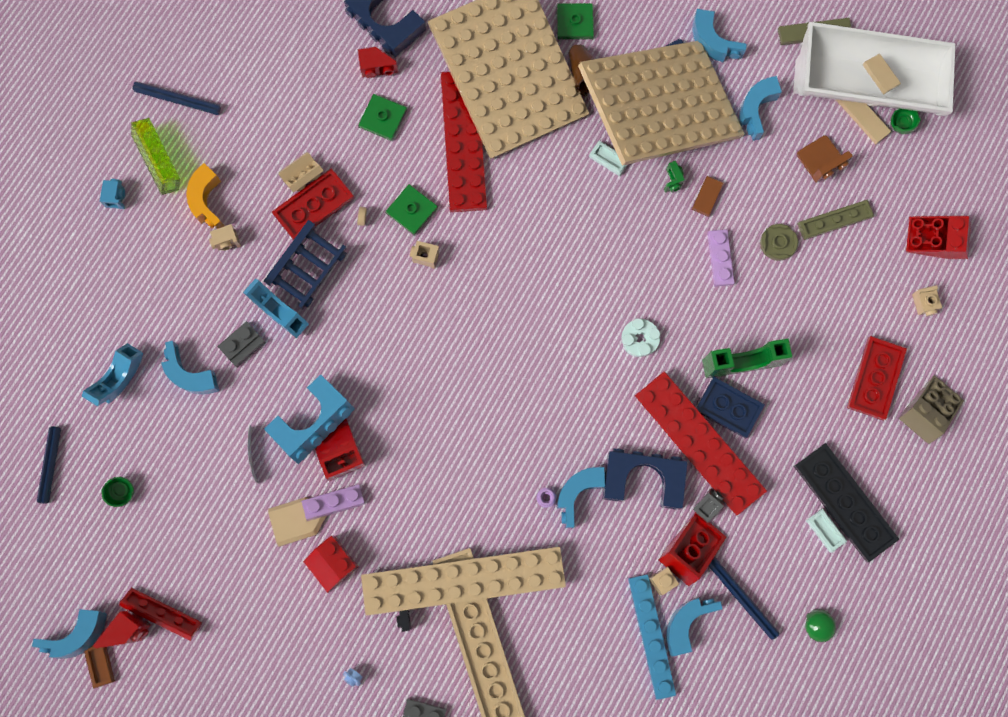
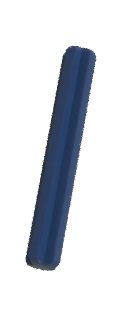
M50 426L48 430L37 503H49L61 433L60 427Z

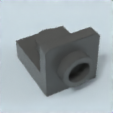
M709 489L693 510L706 522H709L724 507V497L717 490Z

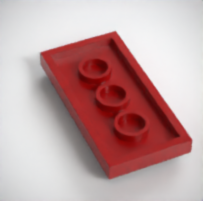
M331 168L273 210L272 214L294 240L308 220L313 222L315 226H318L353 200L354 195Z
M872 336L868 337L847 405L848 409L882 421L887 419L907 348Z

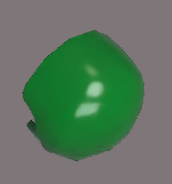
M899 108L894 111L890 121L893 130L897 133L910 134L917 129L921 118L918 111Z
M122 476L112 477L104 484L101 490L102 499L107 505L112 507L126 505L134 495L133 484L129 479Z
M814 609L806 616L805 629L809 637L816 642H827L833 638L836 632V623L827 611Z

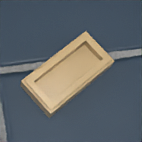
M880 53L863 63V67L883 95L901 84Z

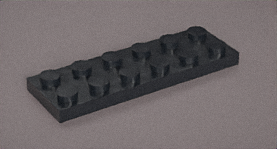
M826 443L793 466L866 563L872 561L899 540L892 528Z

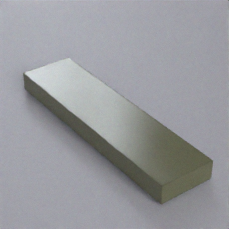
M849 18L815 22L851 28ZM808 23L779 26L777 30L781 46L803 43Z
M867 199L800 221L797 225L803 240H807L874 217V214Z

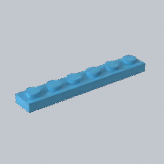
M648 574L628 578L655 699L659 700L676 696Z

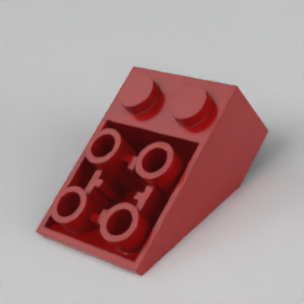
M909 216L906 252L945 259H968L971 232L970 217Z
M347 418L315 448L318 460L328 481L366 466Z

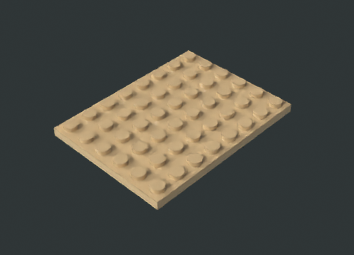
M475 0L428 21V25L490 159L589 115L580 92L576 91L574 78L539 0Z
M699 41L582 61L578 65L622 166L739 139L745 135L706 50Z

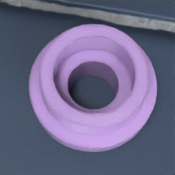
M543 488L537 493L536 499L540 506L548 508L555 503L556 494L550 488ZM545 494L550 497V500L547 502L542 499Z

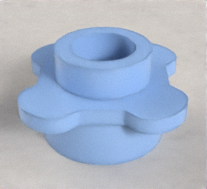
M352 668L344 672V681L352 687L355 685L360 686V681L363 677Z

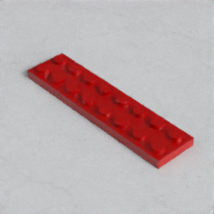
M440 72L450 213L487 210L482 140L451 73Z
M665 371L635 395L711 487L724 497L723 501L736 516L767 492L764 486Z

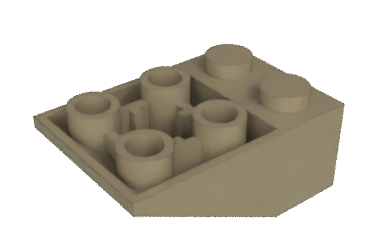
M933 375L908 404L899 419L926 443L930 444L945 433L964 400L943 381Z

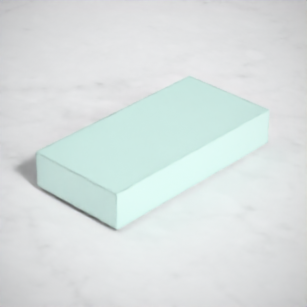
M600 140L589 154V158L618 176L621 175L627 166H622L616 151Z
M820 509L806 520L830 553L847 542L823 509Z

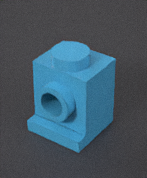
M118 179L103 180L100 202L106 208L124 209L125 205L122 203V199L125 198V189L122 186V181Z

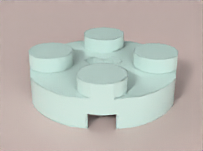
M635 319L629 322L622 332L621 340L623 347L628 354L634 357L651 355L659 345L660 332L652 322L645 319ZM643 334L644 339H646L645 342H637L638 338L636 335Z

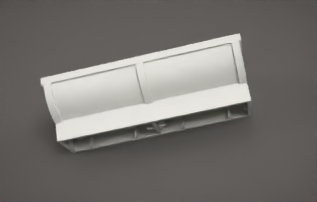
M809 22L800 55L795 62L793 93L800 96H816L865 103L869 106L900 108L946 116L953 112L955 43ZM879 53L901 83L898 87L884 95L863 67L865 61Z

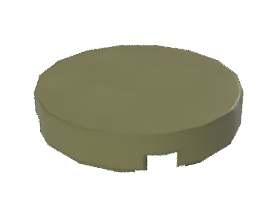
M784 224L769 226L763 232L760 239L763 253L768 258L776 261L790 258L797 250L799 243L796 233Z

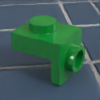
M675 160L670 162L666 169L671 182L665 185V193L669 191L673 193L680 190L685 181L683 169L680 165L678 166Z

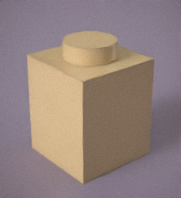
M668 567L662 568L649 577V581L659 595H664L679 585Z

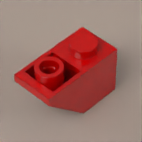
M377 47L358 49L362 78H374L377 75L390 76L398 73L396 61Z

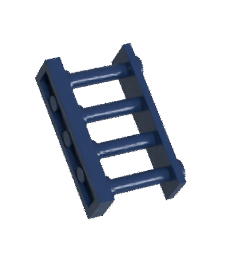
M310 220L306 222L263 281L271 288L273 285H279L301 301L298 306L302 310L304 307L308 308L314 300L312 296L336 263L338 261L342 262L347 255V252H345L347 248L344 244L340 249L333 246L316 233V230H314L316 226ZM307 239H312L334 255L329 264H326L305 249L303 244ZM296 254L302 255L323 270V273L317 280L294 264L292 259ZM285 269L292 271L312 285V288L306 295L282 279L281 274Z

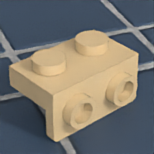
M306 152L278 172L286 186L294 193L295 191H301L310 180H316L324 170Z

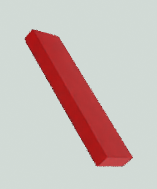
M132 587L119 604V606L189 641L192 640L202 625L201 621Z

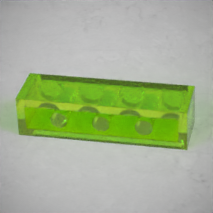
M150 118L131 122V136L161 196L178 191L180 177Z

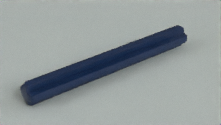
M138 81L134 82L132 87L134 92L207 113L219 115L221 111L219 104Z
M714 557L708 567L771 640L776 639L780 632Z

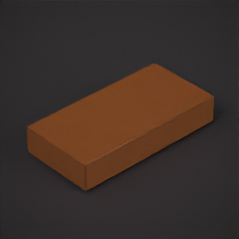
M706 176L691 210L709 217L723 182Z
M91 646L84 654L93 689L115 682L107 647L95 648Z

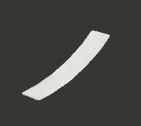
M249 425L247 442L248 460L254 481L258 484L251 456L253 427Z

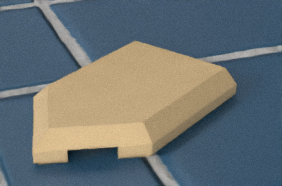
M307 497L268 509L278 547L317 535L327 516L307 521L301 502L309 499Z

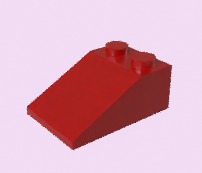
M695 512L667 546L658 561L665 567H668L687 586H690L702 577L727 537Z

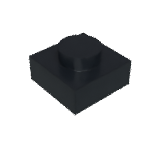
M409 610L399 611L400 615L396 616L398 628H401L402 632L410 631Z

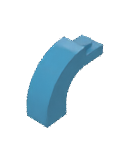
M696 9L692 33L694 40L699 41L703 45L708 57L719 62H723L726 56L732 59H742L747 44L728 41L719 37L713 27L715 11Z
M777 76L765 78L756 83L749 90L741 105L739 113L740 125H747V132L751 135L753 141L760 140L764 133L758 114L759 106L778 100L782 93Z
M255 278L244 290L243 293L256 306L295 338L309 325L304 318L276 297L258 279Z
M174 341L165 342L166 349H164V355L166 360L169 361L162 362L161 364L166 376L175 385L193 394L204 395L219 392L216 373L212 370L200 373L187 372L181 362L178 344Z
M128 343L117 349L107 372L100 380L83 390L82 397L97 407L104 402L111 403L121 394L135 375L143 352Z
M604 467L587 468L579 471L561 489L557 501V509H565V512H561V523L565 524V528H574V502L577 495L586 489H603L605 487Z
M693 598L676 609L669 620L666 633L670 656L674 657L693 652L689 640L691 623L700 615L722 610L721 601H714V598L703 600V605H701L699 598Z
M80 609L76 626L67 637L56 641L33 639L32 647L40 648L39 652L50 653V658L67 659L76 657L84 653L98 640L104 629L107 613Z

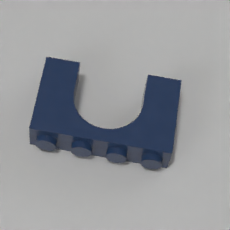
M345 0L346 14L351 19L354 17L362 30H367L370 33V37L375 42H379L387 54H391L395 58L426 31L425 21L414 10L409 12L398 23L384 26L376 23L371 18L373 10L384 0Z
M613 449V451L607 453L605 487L603 488L602 499L618 502L624 501L628 473L635 467L647 466L654 469L662 480L660 507L681 510L683 509L688 462L682 461L681 457L672 456L671 459H665L660 454H651L650 457L644 456L643 452L632 451V454L624 453L623 449Z

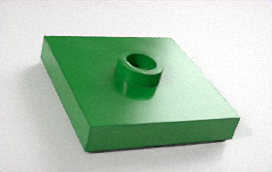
M557 3V39H593V3Z
M373 94L358 127L392 141L407 111V107Z
M408 184L385 213L415 236L438 209V206Z

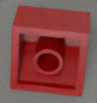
M332 535L316 547L303 561L327 593L359 568L338 539Z
M120 611L93 647L102 648L138 642L139 640L142 641L148 635V629L151 624L131 611Z

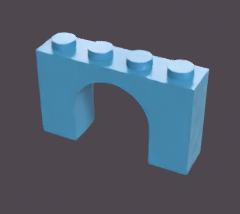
M321 374L307 387L321 404L320 416L311 427L304 430H294L280 416H277L264 428L297 464L306 459L355 410Z

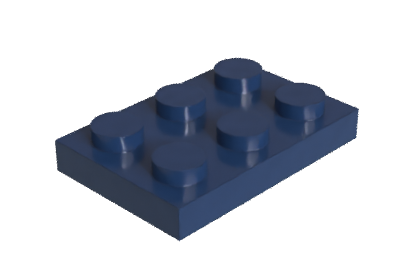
M712 377L696 408L703 416L747 439L765 404L718 378Z

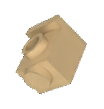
M232 224L210 231L212 238L209 241L212 249L217 248L219 251H226L234 245L238 248L241 247L237 232Z
M417 241L410 251L413 263L435 269L440 252L439 246ZM427 254L428 256L427 258L421 257V255Z
M937 285L919 289L912 294L918 315L926 314V317L938 314L937 311L942 308L937 293Z

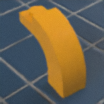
M203 163L189 180L186 192L187 203L192 214L201 224L205 221L211 229L214 227L218 229L224 227V224L209 210L207 199L210 192L221 180Z

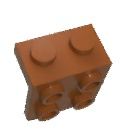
M826 135L797 152V157L816 183L822 179L827 180L838 169L840 171L845 169L853 157L850 151L841 155Z

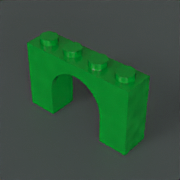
M787 338L769 341L761 348L732 354L731 348L710 351L702 362L707 379L780 367L793 357L789 339Z

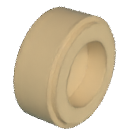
M359 207L357 225H365L366 207Z

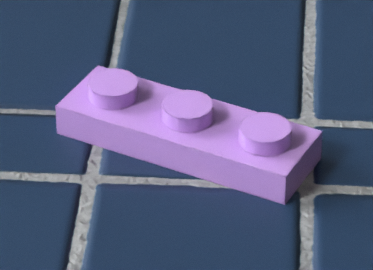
M708 231L714 287L733 285L734 277L728 231Z
M359 485L301 501L307 521L364 505Z

